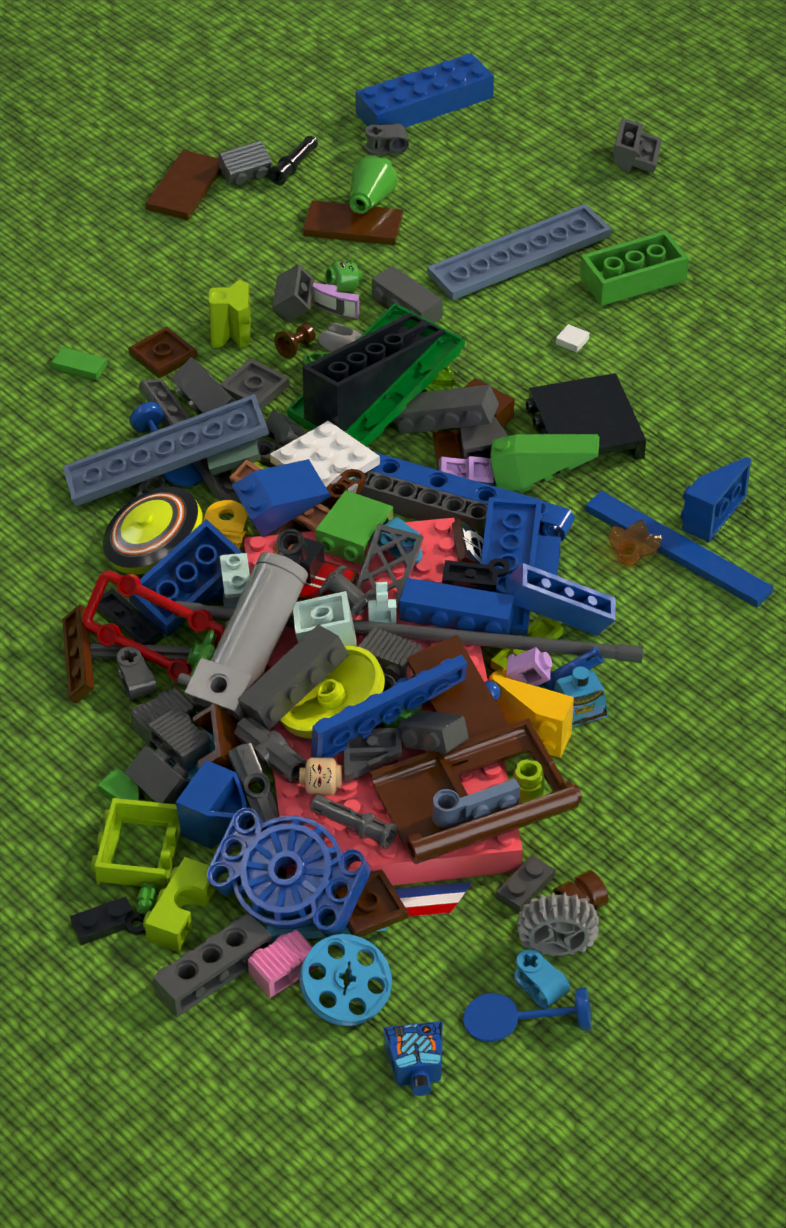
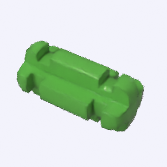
M145 882L141 885L139 902L137 903L139 906L137 911L140 914L147 913L149 910L152 911L154 908L155 895L157 894L155 890L157 886L154 883L148 884Z

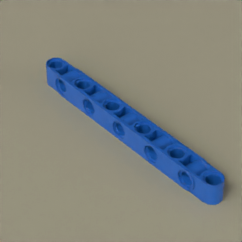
M379 453L376 454L380 456V465L370 470L481 502L487 506L489 497L542 501ZM542 501L539 535L561 537V541H563L574 522L573 513L565 507Z

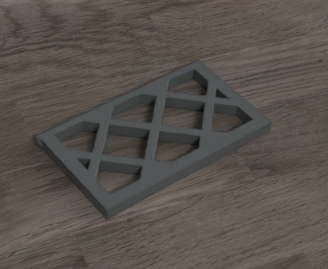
M379 523L355 586L361 589L362 584L369 580L375 590L372 600H376V584L373 577L387 571L393 581L387 585V591L396 587L397 594L395 599L396 611H398L406 579L410 578L424 537ZM381 532L391 534L393 540L379 547L377 543ZM407 539L414 540L415 544L412 552L405 554L400 543ZM396 545L402 557L387 563L382 552ZM379 555L384 566L370 573L368 568L371 559ZM406 562L407 566L403 577L396 580L391 568Z

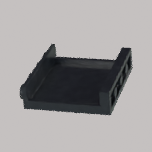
M616 373L529 388V398L525 401L528 414H532L533 427L539 431V434H598V455L631 450L635 460L645 458L646 438Z

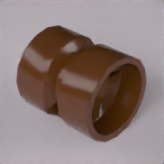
M592 870L576 876L575 883L567 881L552 890V893L555 895H562L566 892L567 896L577 894L579 899L586 898L589 904L594 905L595 910L605 906L609 899L604 883Z

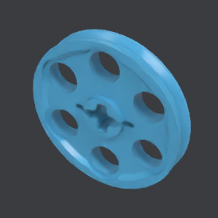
M338 934L319 941L309 951L300 970V988L306 1003L319 1017L336 1025L355 1026L371 1020L386 1004L391 992L392 976L384 955L372 943L355 935ZM330 945L339 946L343 951V957L340 959L332 958L328 954V947ZM360 952L368 953L372 958V964L369 966L361 965L357 960V954ZM309 967H320L324 972V978L320 980L313 979L309 975ZM348 969V980L352 982H350L349 985L346 987L343 995V989L345 985H343V979L340 978ZM368 981H379L383 987L382 993H372L368 989ZM321 994H329L333 997L335 1004L332 1008H325L320 1004L319 996ZM349 1002H360L364 1007V1013L361 1015L353 1014L349 1010Z

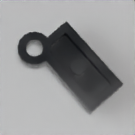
M500 558L491 560L488 565L445 560L442 584L496 592L497 578L506 576L509 573L510 566L506 560ZM501 566L503 569L497 570L494 567Z
M127 897L70 916L71 925L80 945L123 930H127L132 935H141L146 932L143 927L145 914L133 913ZM135 921H141L142 925L139 927L132 926V923Z

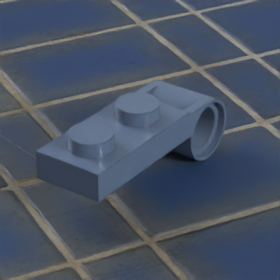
M512 779L462 798L453 790H440L433 798V822L441 828H450L514 807L519 804L520 786L516 779Z

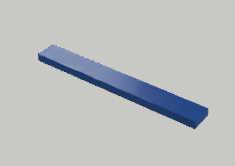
M602 490L586 504V512L757 608L773 592L772 585Z

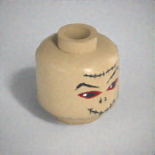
M309 758L306 762V767L300 768V785H305L306 792L311 796H316L317 794L332 796L335 794L336 789H341V765H337L333 758Z

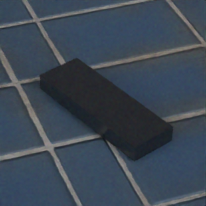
M113 588L102 595L96 612L109 623L117 625L121 634L141 645H154L164 639L163 631Z

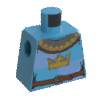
M576 667L572 675L556 681L554 692L574 697L572 727L608 717L605 692L594 671L588 670L585 667Z

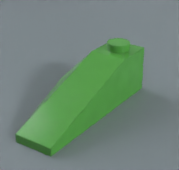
M515 434L492 440L490 460L496 486L512 492L523 493L532 489L531 484L545 479L546 482L553 479V474L560 470L576 468L598 457L599 436L598 434Z

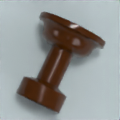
M307 323L300 325L294 335L286 331H279L274 337L275 347L281 356L291 359L297 354L298 343L308 344L314 341L315 331Z

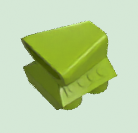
M238 280L230 287L211 288L209 290L211 347H222L230 337L240 349L249 345L251 335L249 284Z

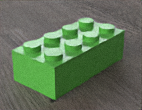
M662 231L581 255L580 279L599 304L603 306L687 281L689 258L667 231Z

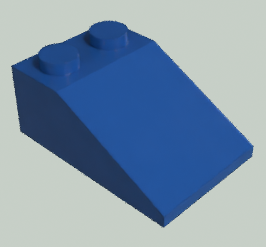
M745 457L700 476L692 486L688 485L682 497L685 500L684 508L681 512V519H683L682 531L707 542L712 540L747 496L751 458Z
M309 459L257 470L232 484L233 489L262 537L331 497Z

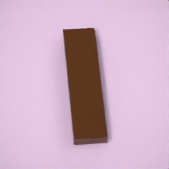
M80 604L62 619L68 697L70 701L76 704L94 689L89 631L82 623V616L86 607Z

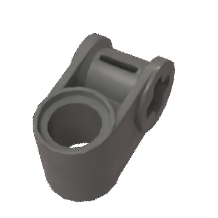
M401 124L370 125L365 130L367 136L365 151L368 154H399L405 152L409 147L405 127Z
M135 647L120 649L116 656L119 665L118 676L124 686L128 699L132 701L157 692L154 676L151 670L148 669L141 652Z

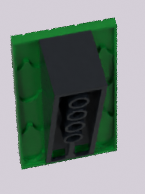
M394 303L359 339L302 367L303 394L287 409V416L310 430L330 421L367 447L384 432V428L406 409L407 404L438 377L440 371L460 355L461 350L465 347V339Z

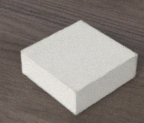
M568 324L556 337V345L577 353L589 340V332Z

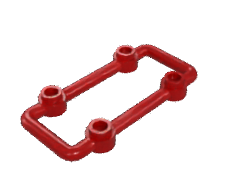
M108 570L102 572L97 578L83 613L82 623L88 631L97 635V639L102 645L111 646L116 644L123 648L135 647L141 652L143 658L167 669L170 678L178 682V676L181 673L191 675L192 666L187 663L186 659L181 658L173 661L121 635L117 625L112 623L101 625L93 621L109 581L117 585L119 593L123 596L138 595L187 619L191 629L196 632L213 630L217 634L213 644L216 649L225 627L213 621L209 611L205 609L193 611L142 586L139 577L134 574L122 576Z

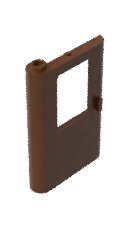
M529 718L468 738L467 741L446 754L430 751L370 771L373 787L391 822L397 825V833L414 864L576 809L579 806V801L582 799L579 787L576 784H572L569 780L565 781ZM524 753L531 754L533 759L541 764L545 780L552 790V793L450 828H441L432 819L433 798L438 791L450 789L455 791L460 798L468 795L459 779L460 775Z

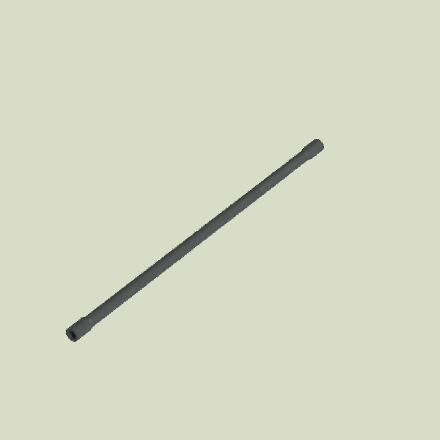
M176 601L193 611L198 609L209 611L213 620L229 621L235 609ZM174 614V617L182 618V617H180V616ZM290 614L285 627L295 628L293 614ZM353 620L355 634L367 635L372 627L375 626L377 629L380 628L382 631L385 630L387 633L390 632L392 635L395 634L397 637L401 636V638L442 642L458 635L462 644L527 651L536 647L540 652L578 656L596 647L601 652V654L597 655L598 657L603 656V658L642 663L643 646L609 645Z

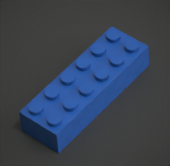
M472 53L465 54L461 57L356 91V114L367 127L370 125L397 123L406 128L493 98L494 75Z

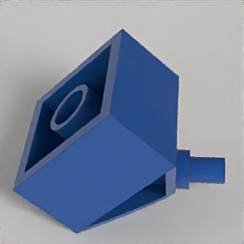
M205 760L176 801L181 836L210 849L221 843L235 813L241 808L247 807L244 792L236 772ZM248 822L245 823L243 829H247Z

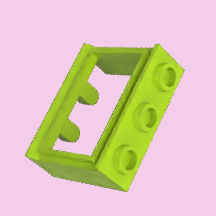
M113 798L110 809H105L103 825L105 829L104 832H99L98 855H93L91 862V872L96 874L97 885L103 882L141 887L143 883L147 882L148 884L154 883L160 890L162 888L165 889L169 883L181 833L176 804ZM123 823L167 827L157 868L113 864Z

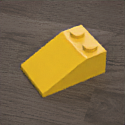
M493 674L492 682L499 686L501 692L496 703L508 724L510 725L529 718L548 753L551 756L561 758L572 734L574 697Z

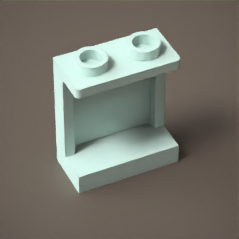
M247 553L220 556L224 587V607H236L250 577Z

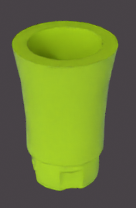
M528 759L517 763L513 779H516L520 786L519 804L546 795L545 777L541 764Z

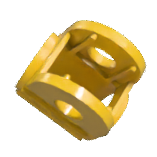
M232 500L218 501L209 506L204 515L203 522L207 519L244 553L243 538L251 537L247 527L248 513L244 506ZM224 513H230L234 516L230 520L219 518Z

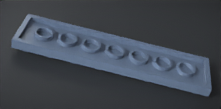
M583 204L427 267V274L452 300H455L611 236L612 229L586 204Z
M253 394L64 465L63 470L72 501L76 507L268 435L269 431L257 398Z

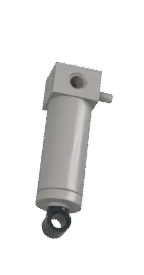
M287 529L279 534L276 541L278 548L276 554L271 552L260 554L211 660L201 658L193 676L181 673L178 676V683L187 686L185 694L198 712H202L211 705L216 704L239 721L243 718L249 719L238 698L262 677L308 578L307 571L299 564L308 557L309 548L298 530ZM298 544L295 549L287 550L290 545Z

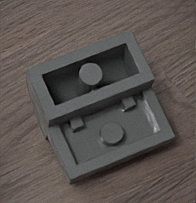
M622 118L613 151L616 164L628 173L632 166L654 173L662 138L643 133V124Z

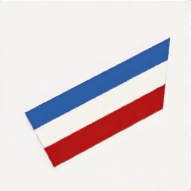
M472 882L395 889L407 909L408 917L445 914L453 911Z

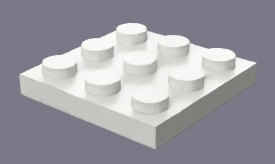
M330 421L325 422L270 454V462L275 466L309 459L326 488L337 476L348 469H357L366 473L380 465L379 455ZM351 477L349 480H354L357 477Z

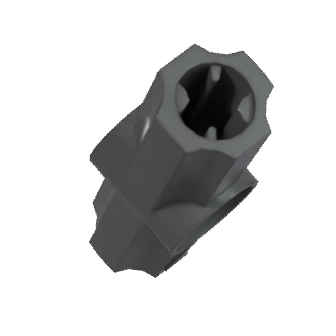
M243 718L237 723V728L234 731L236 739L242 744L251 743L258 761L264 767L269 768L271 766L289 781L299 780L300 768L306 767V760L289 747L281 734L275 730L268 731L253 718Z
M242 744L228 751V757L234 772H236L248 807L255 810L264 823L278 818L279 810L270 791L269 779L261 769L252 744ZM252 782L258 783L262 787V792L259 794L252 793L248 788V784Z

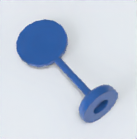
M156 402L144 403L132 412L129 423L137 432H155L158 430L157 426L163 420L164 413L161 406ZM192 463L162 474L166 480L181 487L196 486L202 480L201 475Z
M587 987L576 990L575 1006L518 1012L516 1005L509 997L497 993H488L471 1001L465 1009L463 1018L466 1031L473 1038L481 1042L503 1040L513 1032L518 1020L576 1014L579 1028L583 1031L592 1030L591 1008Z

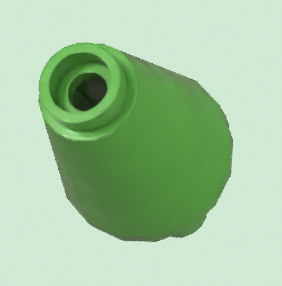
M369 156L357 161L352 171L349 198L350 207L354 212L358 214L365 213L393 193L397 185V175L389 159Z

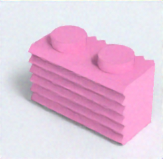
M297 929L289 932V934H282L273 945L270 944L268 948L258 949L249 957V976L267 994L268 998H271L300 980L302 963L313 946ZM311 966V967H309V973H311L312 971L316 970V969L319 968V967H318V966Z

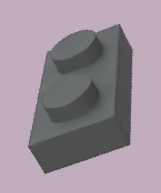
M531 855L496 891V899L518 913L523 911V905L529 904L531 899H534L555 877V869Z

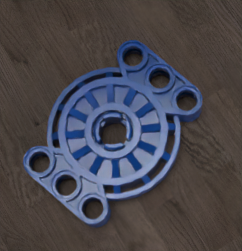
M246 807L238 810L233 816L208 868L207 879L216 891L222 895H230L235 892L244 909L257 921L266 926L277 929H297L314 922L324 936L329 937L342 934L370 876L371 869L360 851L349 849L342 852L334 836L324 826L312 819L300 816H282L264 823L255 810ZM255 820L254 825L250 829H243L246 822ZM325 837H327L332 842L334 847H328L326 845V843L324 842ZM239 846L242 847V850L238 855L231 856V852L234 848ZM353 862H361L360 867L356 871H348L349 866ZM297 863V870L294 876L289 879H281L278 868L284 870L286 867ZM229 873V878L225 882L218 883V879L222 874ZM343 888H347V895L343 898L337 899V892ZM244 897H249L252 900V909L247 905ZM266 914L273 919L265 918L262 915ZM331 915L336 916L333 924L323 926L325 918Z

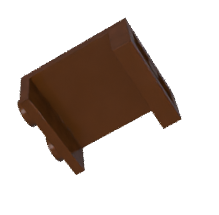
M213 704L193 717V722L214 736L215 750L198 760V766L200 769L205 760L234 771L227 752L242 745L234 735L239 720L216 704ZM255 782L249 783L248 787L253 785Z

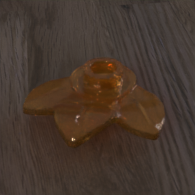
M640 519L626 531L620 527L613 526L609 534V541L616 549L615 555L617 560L623 565H633L641 557L649 556L656 552L661 545L662 536L649 535L645 522ZM627 552H633L631 555H625Z

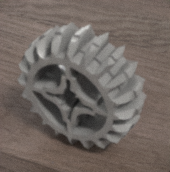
M564 892L562 895L552 893V896L547 897L541 895L539 900L531 899L530 904L523 905V911L519 912L518 934L524 947L539 951L542 956L545 954L551 956L571 954L574 956L575 952H585L586 947L593 946V942L597 939L599 932V917L594 909V905L589 904L586 898L579 899L577 894L567 896L566 892Z

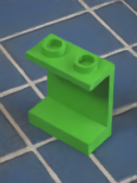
M345 490L316 528V541L324 544L325 553L363 565L366 558V546L373 538L377 525L379 523L384 525L393 519V506Z

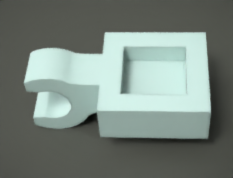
M376 582V600H368V621L396 624V599L388 600L387 582Z

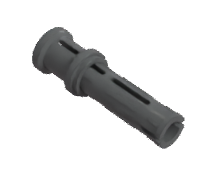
M317 794L311 803V812L353 829L360 838H369L376 841L384 849L389 848L396 837L397 825L394 823H384L376 819L374 814L358 813L320 794Z

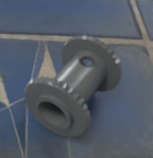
M342 565L326 578L320 588L319 595L324 596L328 592L335 594L346 591L352 620H354L366 610L368 600L373 599L375 591L371 589L364 594L343 576L347 567Z

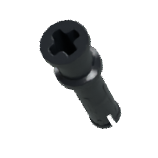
M310 135L305 137L288 156L281 157L278 164L269 169V179L276 185H283L287 181V177L293 175L297 171V166L317 147V140Z

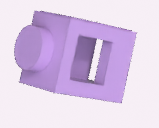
M536 647L517 656L511 654L508 656L506 675L512 680L538 686L550 680L551 657L547 652L541 653Z

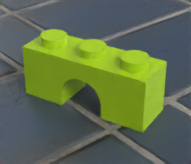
M184 857L179 867L176 866L173 869L170 882L165 889L162 888L160 890L155 907L145 915L143 927L146 930L147 941L180 952L192 931L191 912L181 909V907L187 904L206 907L216 890L207 879V871L210 865Z

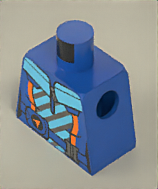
M442 1021L383 1027L384 1050L396 1083L400 1086L411 1085L412 1092L416 1096L429 1094L431 1092L430 1082L441 1080Z

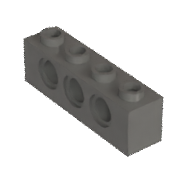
M249 913L233 920L228 927L217 934L209 936L200 946L194 950L187 951L170 966L160 969L153 976L155 995L178 1018L248 970L249 957L256 950L268 948L270 944L272 945V934Z

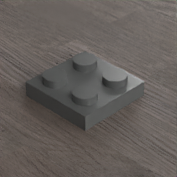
M250 358L220 385L235 401L255 394L262 410L289 386V378Z

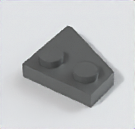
M400 728L372 729V734L362 739L359 735L347 742L348 748L344 750L345 782H350L370 773V771L402 758Z

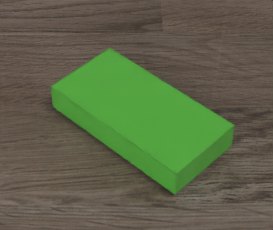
M65 347L61 348L52 361V369L93 380H98L108 365L107 358Z

